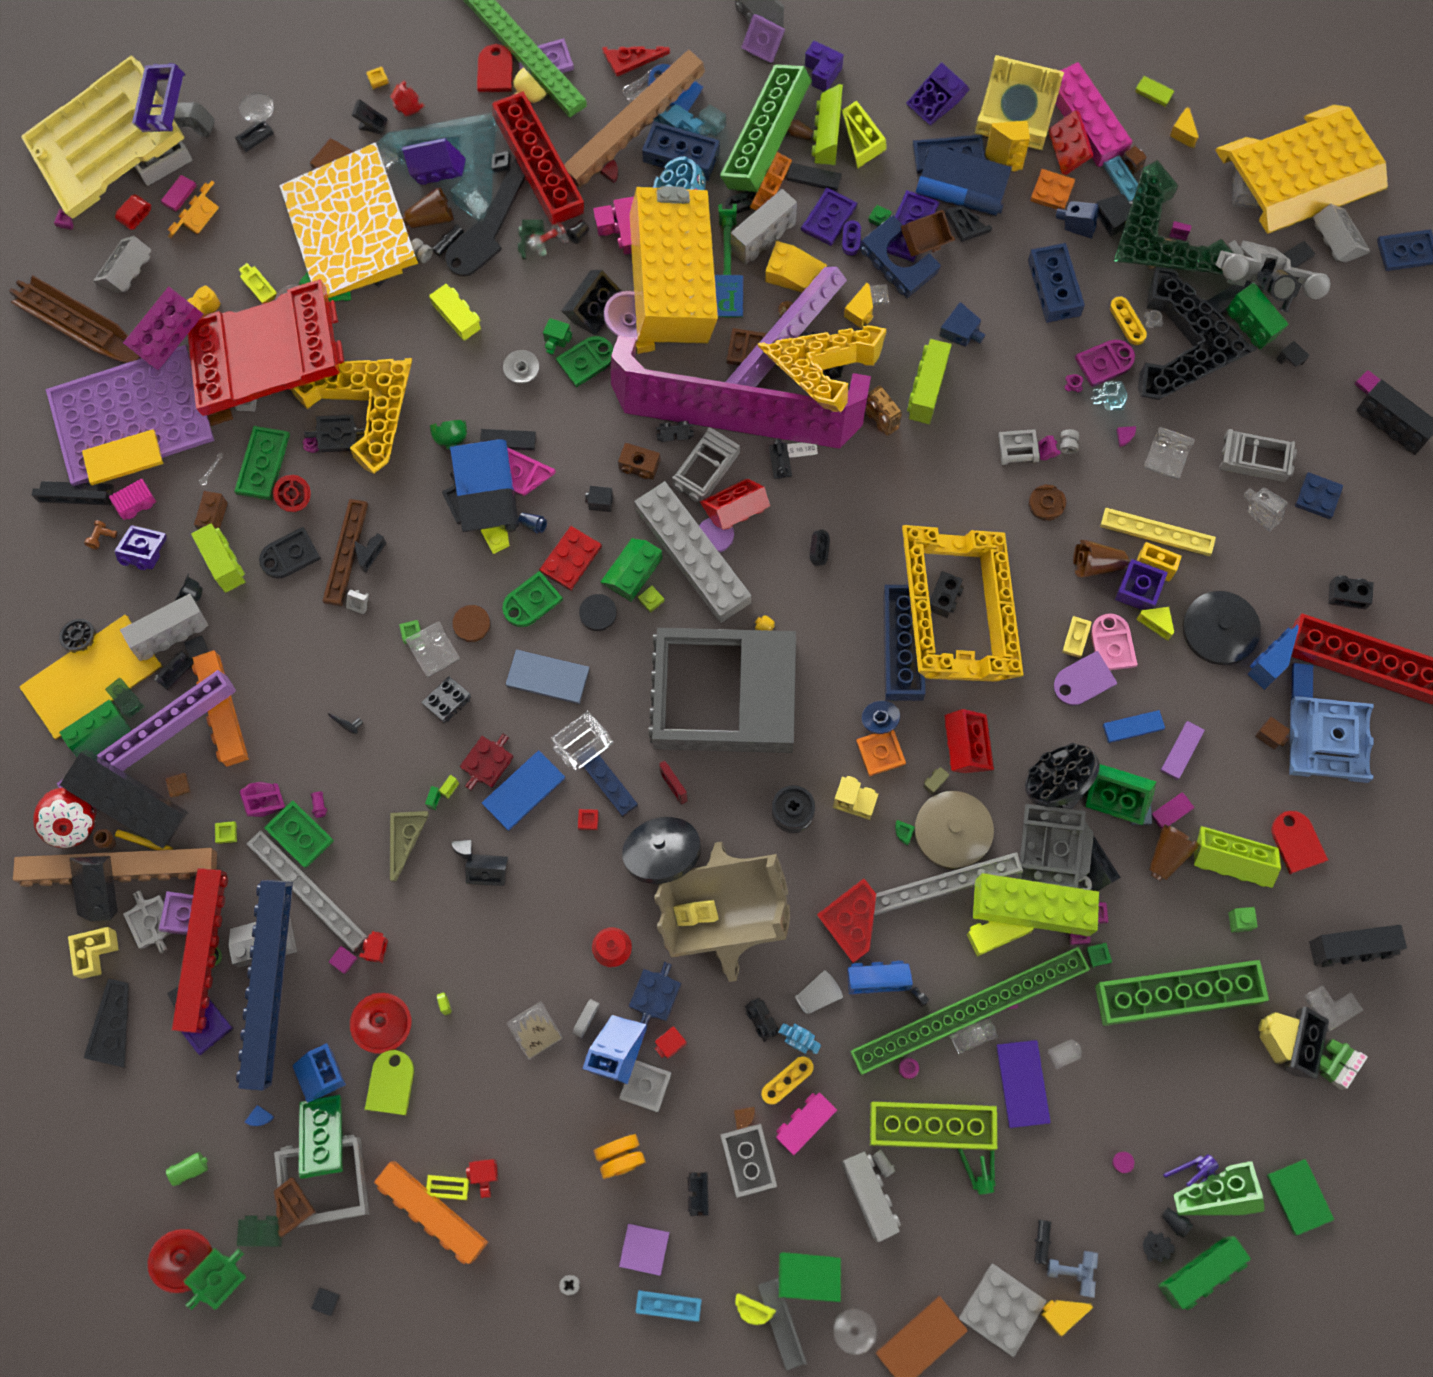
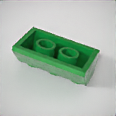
M632 538L600 583L632 602L663 559L662 550L646 540Z
M107 700L59 733L69 749L78 757L80 752L84 750L98 755L132 731L118 707L112 701Z
M1100 764L1098 776L1089 788L1086 807L1143 825L1154 796L1157 781Z

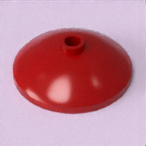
M389 993L372 994L361 1000L354 1008L350 1017V1032L356 1044L365 1051L384 1053L396 1049L406 1040L411 1029V1014L407 1005L399 997ZM378 1016L382 1017L380 1022L375 1021Z
M188 1229L175 1230L162 1236L149 1253L148 1272L151 1280L160 1289L171 1293H183L192 1290L184 1283V1280L212 1251L209 1241L202 1234ZM182 1253L183 1257L176 1258V1255Z

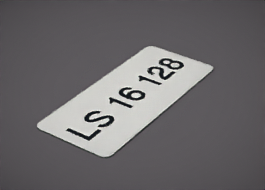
M803 442L787 444L789 458L818 454L817 445Z

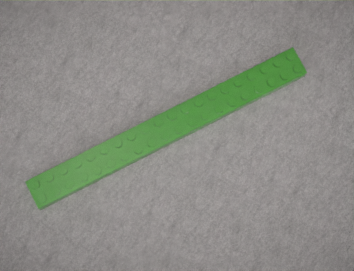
M463 0L569 118L587 107L586 99L496 0Z
M1079 947L1074 948L850 1051V1054L860 1075H863L1084 974L1090 968Z

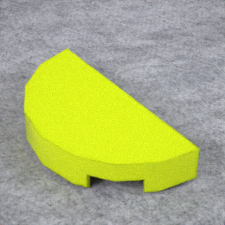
M736 1294L735 1305H737L740 1317L749 1324L759 1325L766 1323L776 1313V1310L742 1294Z

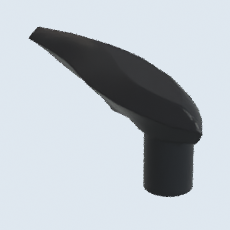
M328 713L335 722L354 734L358 733L357 728L363 724L360 718L351 723Z

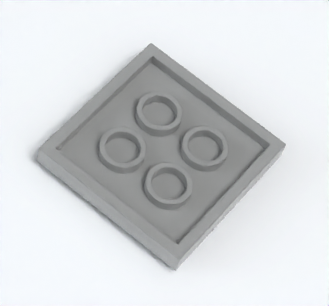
M991 1263L958 1319L1014 1357L1047 1301Z

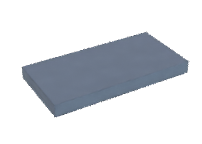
M516 650L505 685L506 687L580 704L590 668Z

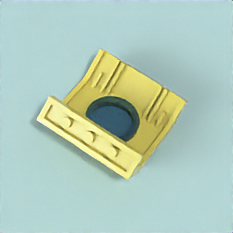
M996 55L981 113L977 120L975 134L989 137L992 123L1027 121L1030 135L1028 147L1042 150L1064 72Z

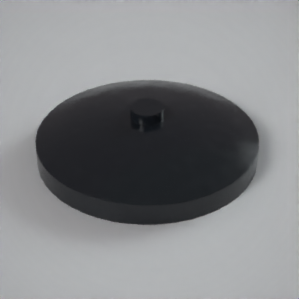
M1213 591L1201 595L1189 606L1183 619V635L1189 648L1204 661L1217 665H1231L1247 658L1256 648L1261 635V625L1255 609L1244 598L1231 592Z
M675 817L655 818L641 824L630 833L623 845L622 858L627 871L635 879L648 884L669 883L683 877L696 865L701 854V841L696 829L689 822Z

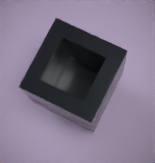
M590 486L589 492H586L585 503H588L589 510L611 512L613 502L612 488Z

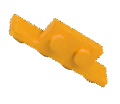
M213 181L209 184L205 182L199 190L202 192L199 197L195 195L189 203L191 205L189 210L184 209L178 216L181 220L178 223L174 222L168 229L170 231L168 235L170 239L182 224L198 235L219 207L205 196L214 185Z

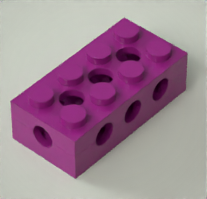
M168 286L123 343L147 363L159 370L203 316V313Z

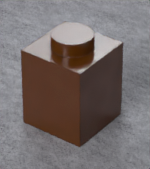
M1270 717L1255 737L1275 750L1279 745L1283 747L1288 741L1289 737L1287 734L1290 732V729L1273 717Z

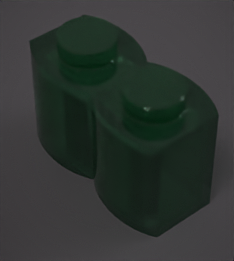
M245 1216V1220H239L236 1246L282 1247V1238H280L278 1233L280 1230L277 1216H266L265 1220H257L258 1216Z

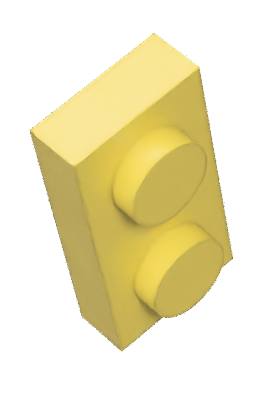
M1073 616L1062 653L1081 658L1091 621Z

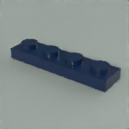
M592 745L576 755L577 760L622 817L638 806L637 802Z

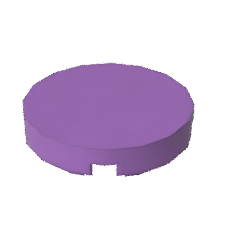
M710 517L699 525L718 552L725 551L732 544L734 539L733 527L722 530L713 524Z

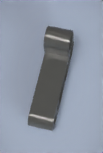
M177 103L174 116L177 126L191 127L198 135L209 137L215 122L214 117L199 103Z

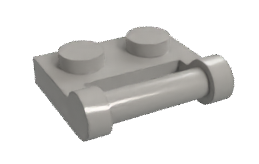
M1035 429L998 433L1001 465H1008V463L1039 462ZM1020 450H1031V451H1032V454H1020V455H1008V454H1007V451H1020Z

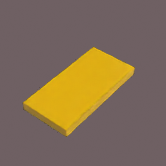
M154 429L82 450L91 485L163 464Z

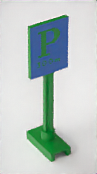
M719 204V225H722L724 228V274L714 275L718 317H743V275H731V228L733 225H737L736 204H733V209H722V204Z

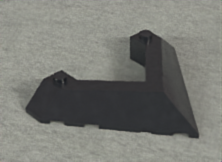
M1155 267L1148 292L1147 309L1164 311L1194 347L1186 350L1164 366L1145 362L1139 372L1138 391L1141 397L1160 400L1257 349L1252 344L1249 345L1243 339V335L1233 325L1231 326L1205 299L1202 300L1196 294L1197 291L1188 282L1185 283L1178 277L1179 274L1174 269Z

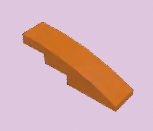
M778 152L776 153L750 208L757 211L778 192L792 162L791 159Z

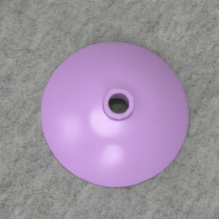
M619 292L613 295L606 303L604 309L605 323L609 330L617 337L618 335L636 338L637 341L635 292Z

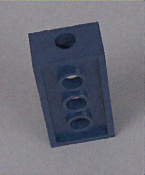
M653 122L642 149L643 162L665 168L664 166L671 160L678 157H687L701 168L705 180L709 181L720 154V140Z
M1066 243L1031 249L1028 264L1046 323L1081 316L1085 304Z

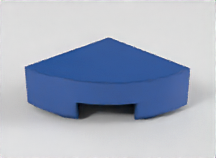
M257 1105L245 1123L252 1126H262L271 1122L275 1117Z

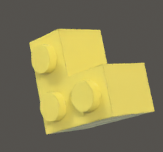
M842 777L833 808L870 820L878 794L871 788H860L861 783L854 777Z
M109 927L68 936L73 976L81 979L101 975L99 955L119 950L116 931Z

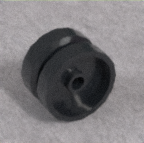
M797 785L782 788L775 795L772 802V818L775 825L787 833H799L811 825L815 813V801L812 794L805 788Z

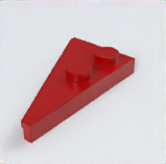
M645 46L619 47V49L603 47L602 52L616 77L670 54V49L663 46H656V49H645Z

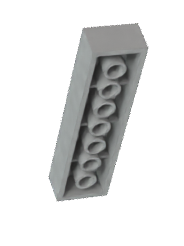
M665 481L634 501L637 513L720 623L751 604V594Z

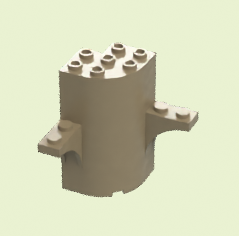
M716 842L710 853L711 857L707 866L692 868L686 875L675 881L659 884L657 894H655V903L661 910V918L657 923V929L659 934H662L664 947L669 951L671 957L715 951L717 958H720L723 974H726L728 981L732 982L737 981L740 969L738 958L746 949L761 943L786 940L790 922V905H787L786 895H788V889L777 854L748 859L733 858L727 855L723 842ZM714 900L719 918L717 921L697 923L694 926L677 925L674 906Z

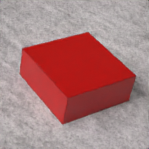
M579 809L578 830H598L599 811L595 809Z

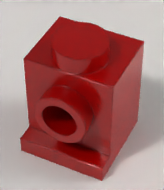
M372 931L368 939L364 940L363 951L365 952L360 953L359 957L363 960L383 964L388 939L383 937V933Z

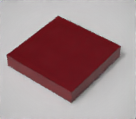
M664 760L659 764L660 775L679 803L683 805L688 801L687 792Z

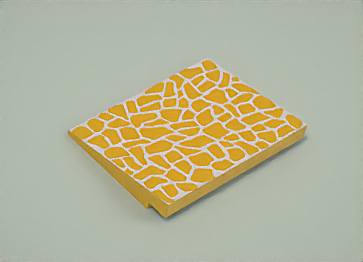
M376 142L280 185L310 280L312 282L321 279L327 288L328 298L402 274L401 269L418 264Z

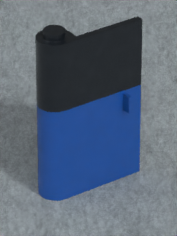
M499 439L450 447L462 531L469 532L500 527L505 532L516 531V528L519 527L507 442Z

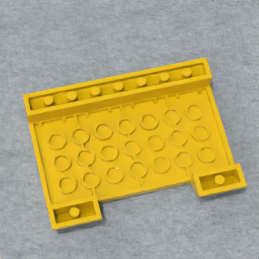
M1332 105L1305 115L1306 124L1262 140L1245 137L1215 149L1223 164L1233 162L1262 208L1263 213L1259 221L1267 234L1314 217L1330 204L1340 207L1385 190L1388 187L1386 162L1350 107Z

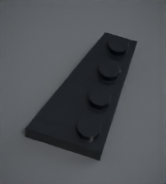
M108 978L83 1057L84 1059L125 1068L129 983Z

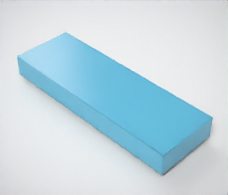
M1120 156L1104 162L1105 170L1128 201L1137 199L1140 202L1145 199L1146 195Z

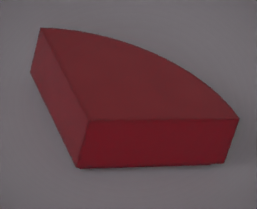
M612 159L601 169V174L613 183L618 178V166Z

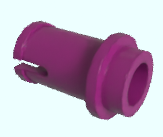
M323 792L310 794L314 817L321 818L326 816L327 808L324 805Z

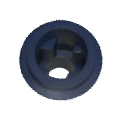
M524 512L519 516V523L535 533H543L547 527V519H544V516Z

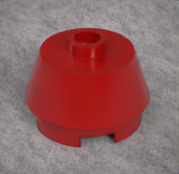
M404 80L396 85L390 97L394 102V108L399 113L402 112L408 117L421 112L420 110L425 105L423 102L421 104L418 102L420 97L411 86L409 88L405 86L407 82Z
M286 475L276 482L273 488V497L281 509L288 512H297L307 506L310 501L311 491L308 483L300 476Z
M611 927L600 931L592 944V952L595 959L606 967L622 965L628 960L632 951L630 937L619 928Z

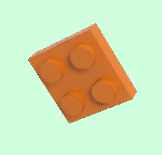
M1042 169L1030 201L1056 210L1058 208L1065 209L1075 179Z
M894 730L885 734L874 733L856 739L869 777L906 765Z

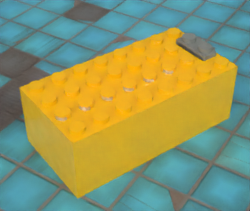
M661 186V188L636 187L630 210L637 341L709 343L718 314L708 190L684 189V187Z

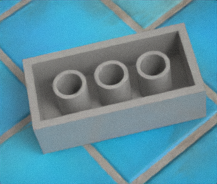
M781 189L731 232V252L745 265L750 261H754L761 251L767 250L775 239H779L788 228L790 229L795 225L797 202Z
M188 594L120 629L129 648L139 661L150 659L153 654L159 651L169 649L176 642L186 640L188 636L194 633L202 632L209 625L191 594Z

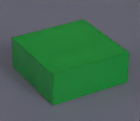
M431 786L425 802L428 809L436 810L441 796L438 787Z
M1107 943L1086 948L1091 968L1112 963Z

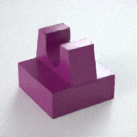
M1047 435L1038 442L1040 460L1046 461L1061 454L1060 450H1057L1056 447L1058 444L1057 440H1054V437L1051 435Z

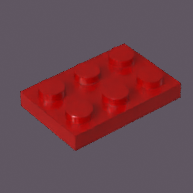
M1074 110L1048 129L1062 174H1069L1094 156L1079 111Z
M570 526L539 570L545 576L571 591L602 548V544Z

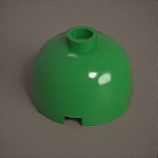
M466 420L445 421L440 424L441 426H437V423L430 425L432 439L439 446H446V450H450V447L457 446L466 439Z

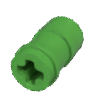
M197 1152L185 1158L184 1161L170 1166L166 1169L168 1180L173 1186H176L208 1170L207 1157H203L200 1152Z

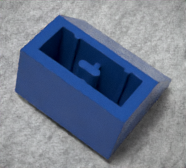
M327 1043L307 1052L292 1065L307 1103L346 1085L332 1049Z

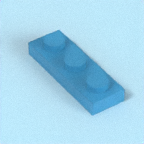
M638 1291L636 1313L699 1321L702 1299Z

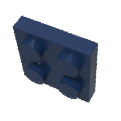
M1308 472L1304 478L1295 507L1331 519L1344 485Z

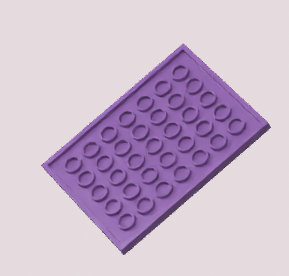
M186 345L177 347L159 370L144 359H139L46 389L72 486L89 482L82 450L152 429L156 432L162 457L215 441L208 416H202L196 409L191 360Z

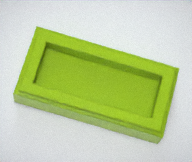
M1143 76L1135 89L1136 93L1166 107L1174 94V90L1146 76Z

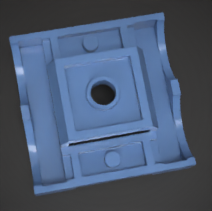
M1295 696L1291 700L1289 775L1346 778L1348 781L1369 783L1373 780L1369 761L1373 746V737L1370 734V716L1374 704ZM1333 730L1341 731L1342 738H1336L1333 735ZM1316 752H1321V753H1331V754L1349 755V758H1348V757H1338V756H1328V755H1318V754H1315V753H1316Z

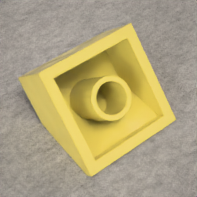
M1276 1012L1261 1019L1258 1030L1261 1031L1260 1039L1274 1062L1281 1064L1290 1061L1292 1058L1300 1020Z

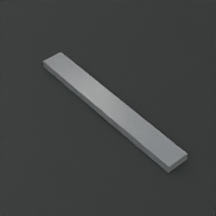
M261 830L247 843L282 881L293 882L292 891L353 952L364 943L365 939H368V936Z
M1017 852L876 893L874 916L974 887L975 879L982 873L1003 877L1022 873L1023 870Z

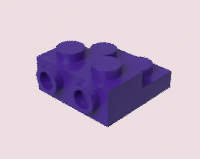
M131 525L115 549L117 561L123 566L135 565L140 570L153 569L160 558L159 551L167 539L166 533Z

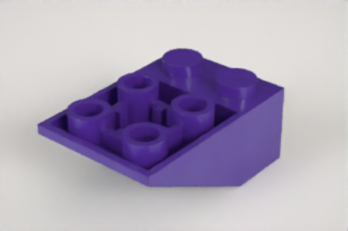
M941 62L906 104L931 126L957 105L970 88Z

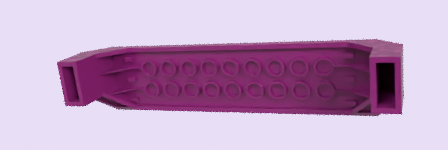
M618 335L611 356V386L624 413L675 422L689 421V424L839 449L863 425L871 376L853 373L850 390H848V403L842 412H833L829 409H824L811 396L647 370L636 360V338Z

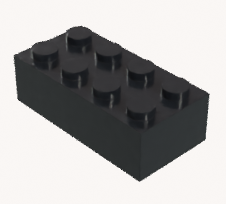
M1382 379L1367 394L1356 409L1363 418H1367L1378 429L1383 430L1392 440L1400 443L1408 452H1412L1414 455L1433 436V417Z
M1401 924L1324 934L1309 941L1314 965H1322V968L1332 967L1338 963L1342 965L1353 964L1354 961L1359 960L1361 962H1370L1380 957L1381 960L1391 959L1394 956L1401 955V951L1407 949Z

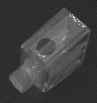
M1249 488L1244 493L1243 497L1250 502L1248 513L1269 532L1283 520L1288 504L1287 501L1267 488H1262L1257 493Z

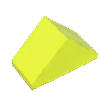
M1169 607L1142 610L1136 619L1167 641L1174 633Z

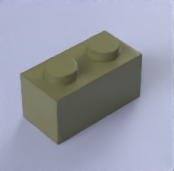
M941 767L939 769L936 768L932 772L931 778L928 777L924 781V788L933 795L948 779L949 774Z

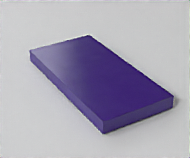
M906 190L895 217L902 225L935 213L939 201ZM903 234L886 249L887 253L914 262L916 256H910Z
M1038 1041L996 1045L1009 1128L1050 1124Z

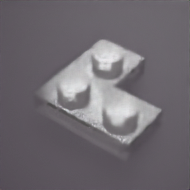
M1323 985L1304 996L1313 1011L1329 1019L1327 1032L1363 1011L1352 993L1334 1002Z

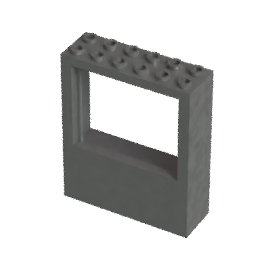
M657 628V634H653L654 652L652 653V664L655 671L651 673L652 688L654 689H651L650 696L651 706H654V708H650V719L653 726H649L650 743H653L654 749L793 753L796 631ZM669 644L741 646L739 731L665 729Z

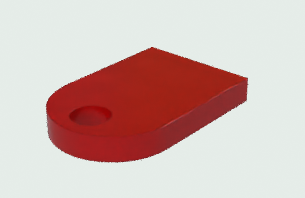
M499 44L485 47L478 57L477 91L512 92L513 59L511 52L508 48ZM493 52H500L497 56L492 55Z
M1287 811L1280 814L1274 820L1271 828L1272 836L1289 874L1328 861L1310 820L1304 814L1297 811ZM1284 817L1292 819L1293 825L1291 827L1284 824Z

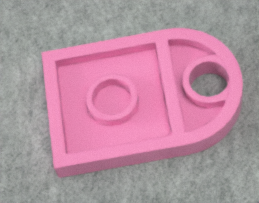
M1104 614L1098 617L1091 627L1094 652L1098 650L1110 671L1136 667L1137 660L1128 623L1116 614ZM1110 620L1113 623V627L1107 628L1103 622Z

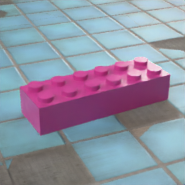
M1079 62L1060 70L1064 72L1055 104L1064 117L1074 110L1080 112L1094 155L1092 159L1099 168L1103 166L1105 161L1116 156H1124V153L1130 149L1132 140Z

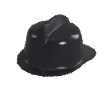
M189 573L175 601L188 594H191L195 602L200 600L203 588L198 581L189 577Z

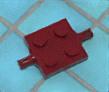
M502 733L497 742L490 741L484 736L480 737L459 766L471 777L464 786L465 788L472 791L477 782L484 783L490 788L495 785L514 758L511 753L503 748L509 739L507 735Z

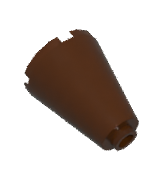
M438 187L404 211L405 216H402L406 226L417 228L451 222L454 220L451 207L449 208L447 204L448 200L444 192Z
M1080 540L1081 544H1077L1074 550L1073 564L1077 565V570H1074L1077 577L1084 578L1123 570L1129 563V557L1125 551L1088 540Z
M1165 824L1149 867V871L1152 872L1150 876L1160 882L1162 879L1167 880L1198 849L1200 844L1195 840L1193 842L1190 841L1188 835Z

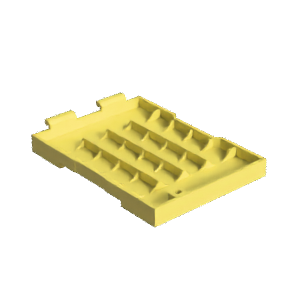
M132 55L90 85L89 88L60 107L21 136L62 209L72 219L99 201V196L106 192L109 184L139 162L149 161L154 156L158 158L184 139L174 119L172 123L173 131L142 132L132 123L144 73V67ZM156 91L153 104H163L164 100ZM162 107L152 108L150 115H161Z

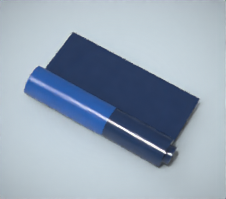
M931 145L922 175L918 181L916 194L958 206L963 205L972 210L997 216L1003 210L1004 203H1001L1012 167Z

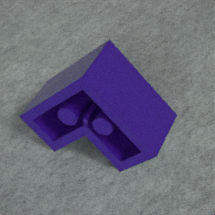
M814 40L805 53V66L814 70L812 72L811 86L825 92L830 88L843 68L844 54Z

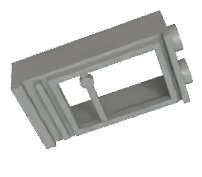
M709 427L683 465L672 477L673 487L681 493L685 492L695 502L708 498L740 454V445ZM705 446L725 457L721 465L718 461H714L701 453ZM698 456L703 457L715 467H718L704 488L684 477Z
M1228 429L1223 439L1226 440V444L1222 449L1224 458L1219 466V470L1286 482L1289 476L1292 477L1295 468L1292 465V461L1297 453V449H1294L1295 441L1288 442ZM1244 444L1254 446L1252 463L1242 461ZM1257 446L1285 452L1283 469L1255 464Z

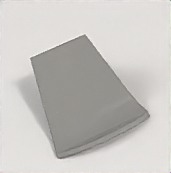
M824 970L795 998L806 1014H810L842 999L843 995L836 981Z

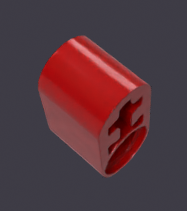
M134 194L118 209L115 219L128 229L133 230L150 213L151 204Z

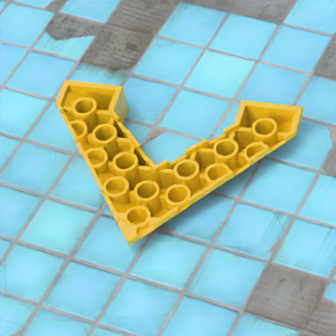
M863 326L862 330L853 331L852 328L838 330V334L829 335L826 332L793 339L776 340V343L772 344L758 343V347L824 409L842 412L848 403V383L831 380L828 376H824L823 370L855 362L863 363L864 365H874L880 357L886 329L875 326Z
M405 358V360L394 361V359L345 361V363L339 364L340 374L290 390L306 409L310 408L320 399L369 401L364 437L352 445L350 449L353 458L366 471L375 474L389 463L412 358Z

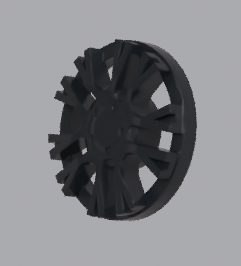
M74 619L62 628L59 640L61 645L72 653L81 650L85 651L89 645L91 646L94 643L93 639L96 636V631L88 620ZM70 626L74 627L71 631L67 630Z

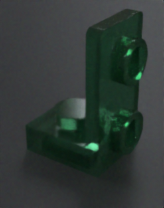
M522 219V226H519L521 242H518V253H521L522 259H526L527 235L535 234V236L545 234L543 219Z
M121 678L115 680L105 689L121 708L120 711L128 718H131L145 707Z

